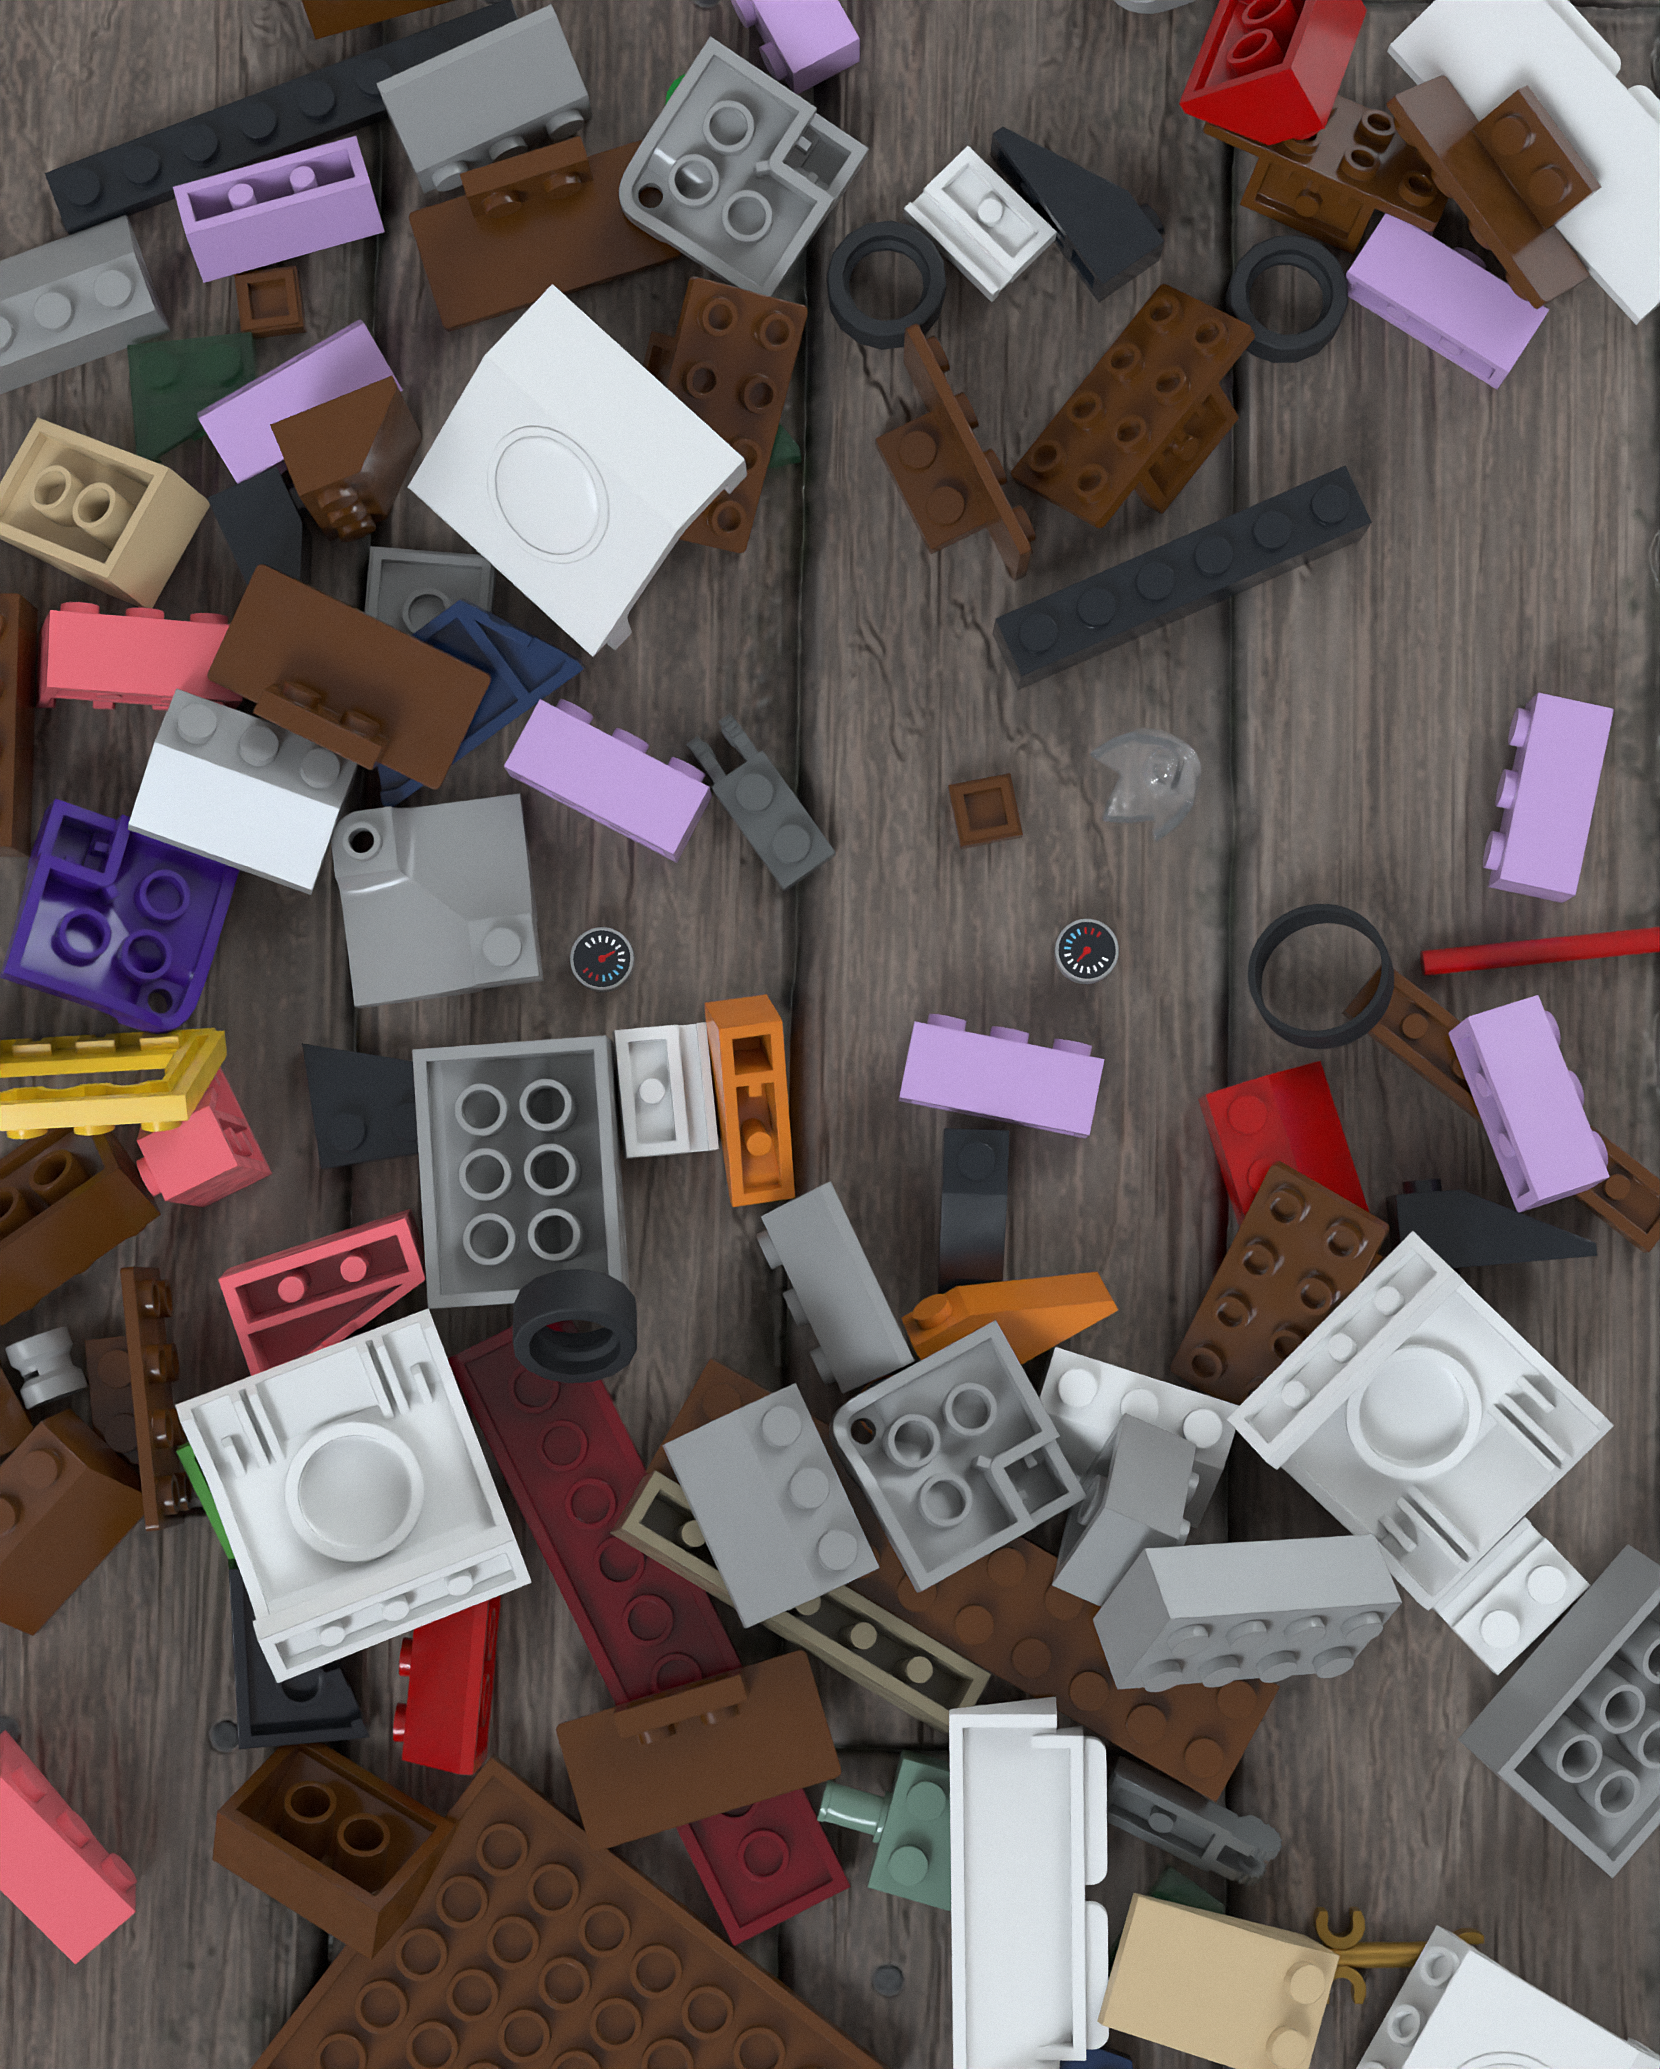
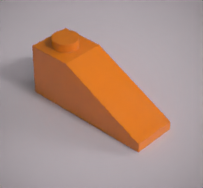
M767 994L706 1002L704 1005L712 1084L730 1203L732 1207L793 1199L795 1198L782 1019Z
M1088 1272L956 1286L944 1294H935L923 1299L912 1312L901 1317L912 1346L921 1360L996 1320L1019 1363L1022 1365L1118 1311V1308L1099 1273Z

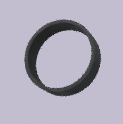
M1312 904L1283 914L1264 930L1250 956L1248 984L1251 996L1260 1014L1277 1035L1292 1044L1304 1048L1331 1049L1356 1041L1367 1034L1381 1020L1392 998L1394 969L1383 939L1366 918L1346 907L1333 904ZM1324 923L1348 926L1364 934L1380 951L1382 970L1380 983L1374 997L1367 1007L1355 1018L1343 1025L1327 1030H1303L1283 1023L1267 1010L1262 997L1263 971L1270 955L1285 938L1302 928Z

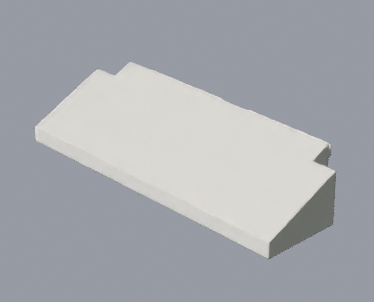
M1435 0L1390 44L1387 52L1417 85L1441 75L1446 76L1479 122L1518 89L1529 86L1602 186V188L1555 226L1589 274L1637 325L1660 305V100L1650 89L1642 85H1636L1627 90L1616 78L1621 67V60L1618 54L1568 0Z
M1056 1697L949 1709L953 2069H1060V2060L1086 2061V2049L1102 2047L1109 2037V2027L1097 2022L1108 1985V1916L1105 1908L1100 1903L1085 1901V1885L1097 1884L1107 1874L1106 1748L1097 1737L1083 1736V1726L1056 1729Z

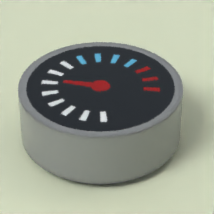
M1080 919L1067 925L1059 934L1054 947V958L1060 972L1069 980L1080 984H1092L1104 979L1115 967L1119 956L1118 941L1113 931L1104 923L1094 919Z
M597 927L584 932L575 941L570 954V964L575 977L586 988L596 992H611L622 987L630 979L635 967V955L629 941L620 932L607 927Z

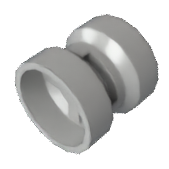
M66 1326L35 1335L5 1348L11 1367L19 1370L24 1378L25 1383L20 1392L26 1409L36 1408L60 1400L89 1387L83 1370L73 1365L70 1352L74 1344Z

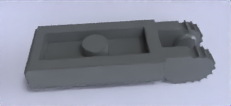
M728 714L718 722L722 727L721 732L728 743L736 748L745 761L740 767L726 776L716 761V755L706 742L697 736L686 745L713 783L711 789L785 892L835 857L836 852L763 750L758 753L736 719L731 714Z
M1119 1756L1107 1777V1822L1206 1872L1212 1870L1232 1881L1237 1880L1239 1884L1242 1883L1246 1887L1248 1885L1253 1887L1255 1883L1259 1884L1267 1871L1265 1869L1267 1864L1264 1863V1860L1268 1862L1270 1859L1274 1860L1282 1848L1281 1842L1283 1840L1279 1837L1280 1833L1275 1831L1276 1828L1270 1827L1269 1823L1266 1825L1261 1819L1253 1815L1238 1817V1814L1122 1756Z

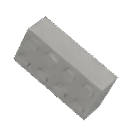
M1374 1534L1156 1547L1143 1549L1093 1618V1622L1117 1689L1145 1687V1690L1149 1692H1160L1180 1684L1203 1683L1206 1687H1220L1234 1680L1260 1678L1262 1682L1273 1683L1284 1680L1291 1675L1317 1674L1320 1678L1336 1677L1352 1668L1354 1659L1371 1639L1377 1637L1382 1632L1383 1625L1402 1604V1601Z

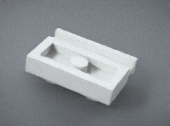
M969 146L924 188V192L913 203L910 202L904 208L903 216L917 230L931 239L936 249L991 302L998 297L999 292L1009 282L1012 283L1055 241L1057 231Z
M706 1022L689 1025L614 1030L612 1037L624 1159L718 1150L719 1144Z
M1525 1516L1432 1607L1485 1665L1497 1675L1591 1586L1556 1548L1531 1525L1532 1523Z

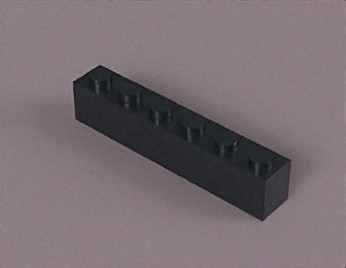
M1344 465L995 618L992 634L1017 690H1020L1360 541L1372 521L1347 467Z

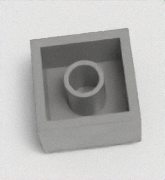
M1125 1413L1079 1481L1087 1498L1069 1507L1052 1586L1102 1607L1144 1548L1184 1546L1190 1530V1522L1183 1519V1514L1190 1504L1199 1482V1474L1192 1472L1197 1444Z

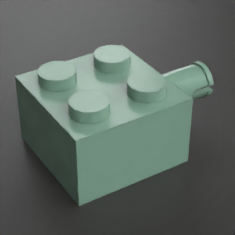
M902 1749L891 1791H885L884 1797L836 1784L834 1781L828 1780L817 1821H826L873 1835L872 1842L876 1843L867 1874L868 1888L951 1911L950 1762Z

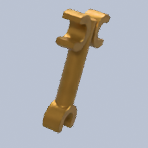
M1316 1907L1313 1914L1314 1929L1323 1941L1322 1945L1340 1956L1333 1981L1337 1978H1346L1351 1982V1999L1355 2004H1363L1366 1997V1984L1355 1968H1413L1428 1942H1358L1365 1931V1919L1358 1907H1350L1349 1926L1341 1933H1334L1328 1929L1329 1919L1327 1910L1324 1907ZM1460 1928L1452 1932L1468 1944H1485L1484 1935L1476 1929Z

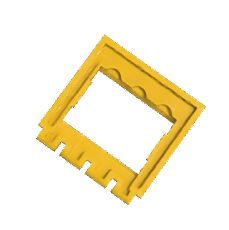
M215 1028L173 1030L168 1032V1034H151L148 1032L106 1034L102 1038H96L95 1034L43 1037L41 1041H33L32 1038L0 1040V1078L164 1069L165 1076L162 1080H147L133 1085L94 1083L80 1084L64 1089H48L40 1086L13 1088L0 1092V1131H6L7 1137L11 1139H30L45 1135L49 1128L74 1127L75 1134L85 1136L110 1132L115 1129V1125L141 1123V1129L149 1132H160L178 1128L182 1125V1121L189 1120L227 1056L225 1031H216Z

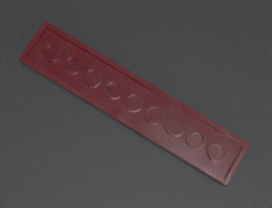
M563 1320L546 1325L556 1331L580 1333L574 1320ZM513 1326L448 1358L452 1371L615 1704H623L743 1667L742 1660L709 1593L610 1533L641 1479L648 1474L645 1472L647 1468L604 1380L586 1383H564L544 1379L528 1371L515 1357L512 1341ZM805 1788L676 1827L734 1946L851 1887V1882L822 1823L817 1821L818 1815Z

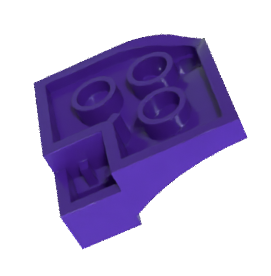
M55 798L45 809L28 862L25 887L0 972V978L102 1011L115 1017L120 1024L151 1034H166L177 1029L189 1019L199 1001L216 951L239 869L128 830L129 816L122 814L116 820ZM150 993H158L165 998L167 1003L165 1013H156L151 1010L148 1005Z

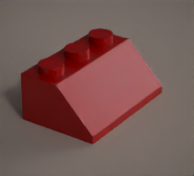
M1220 0L1179 104L1185 114L1266 145L1276 144L1292 138L1303 140L1315 135L1320 130L1325 129L1367 12L1362 0Z
M1321 1061L1265 1075L1205 1094L1198 1099L1239 1228L1269 1168L1277 1161L1283 1162L1369 1212Z
M502 1595L418 1627L413 1631V1638H403L399 1659V1675L409 1677L407 1703H397L393 1725V1741L403 1743V1761L456 1774L473 1775L487 1759Z

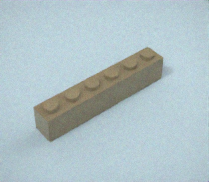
M656 1470L644 1476L610 1533L735 1608L681 1486ZM845 1585L759 1622V1624L940 1733H949V1709L975 1706L991 1676L990 1673Z

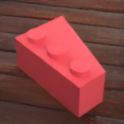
M83 602L62 603L60 611H49L39 632L36 708H55L56 698L93 701L94 709H115V703L152 705L153 710L167 711L176 689H180L236 709L241 704L243 696L210 681L207 676L229 628L228 617L215 613H194L190 615V621L164 619V611L140 607L126 609L125 616L100 614V607L95 604Z
M221 1066L188 1121H182V1125L178 1128L160 1132L144 1131L140 1127L137 1143L144 1157L136 1161L137 1168L150 1193L153 1196L162 1193L165 1201L204 1208L272 1174Z
M408 1209L228 1268L218 1281L251 1376L339 1343L358 1328L363 1327L426 1280L425 1250L412 1210Z
M5 1729L0 1734V1890L74 1964H77L136 1912L135 1884L137 1879L131 1868L120 1856L115 1853L109 1854L92 1834L85 1821L71 1809Z

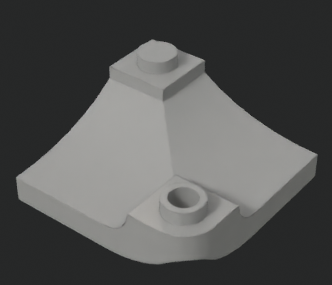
M710 36L625 170L619 186L620 205L627 219L658 241L674 247L729 285L773 297L830 212L834 210L867 159L869 148L818 115L816 107ZM654 187L661 191L663 200L659 206L647 208L640 203L639 196L644 189Z
M520 793L414 808L384 807L361 810L346 815L338 822L331 838L335 878L342 901L355 1007L366 1008L483 992V989L544 981L536 921H538L523 799ZM363 831L372 833L374 837L372 848L365 853L355 852L352 846L354 837Z
M996 1320L852 1398L835 1412L830 1422L829 1438L835 1453L847 1475L856 1482L865 1496L917 1593L1087 1498L1055 1440L1060 1437L1056 1427ZM864 1421L871 1427L872 1439L869 1443L859 1444L852 1438L850 1430L853 1422Z

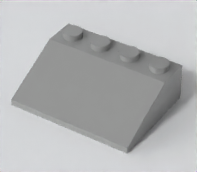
M606 1035L413 1049L428 1308L440 1309L514 1304L522 1287L538 1276L557 1270L586 1269L606 1273L623 1282L629 1289L613 1041Z
M1629 1544L1625 1546L1458 1738L1491 1771L1611 1878L1620 1871L1660 1824V1565Z

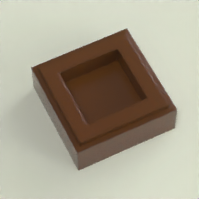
M297 266L234 274L241 334L245 341L307 332L300 272Z
M1010 773L948 785L960 850L1022 838L1023 832Z

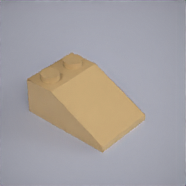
M37 417L0 482V539L106 594L140 608H153L210 504L203 495L169 467Z
M1133 1893L1097 2022L1103 2026L1235 2069H1309L1340 1956L1304 1934Z

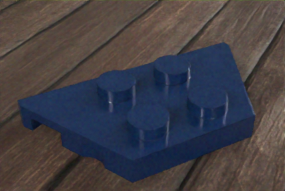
M464 598L454 603L412 634V636L489 673L492 678L452 764L537 704L540 699L542 700L586 668L580 659ZM382 764L378 765L382 787L380 796L384 807H395L424 786Z

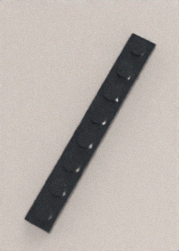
M502 0L46 172V179L66 231L69 235L123 215L130 216L175 199L173 190L175 186L300 152L390 118L377 83L517 20L518 16L512 1Z

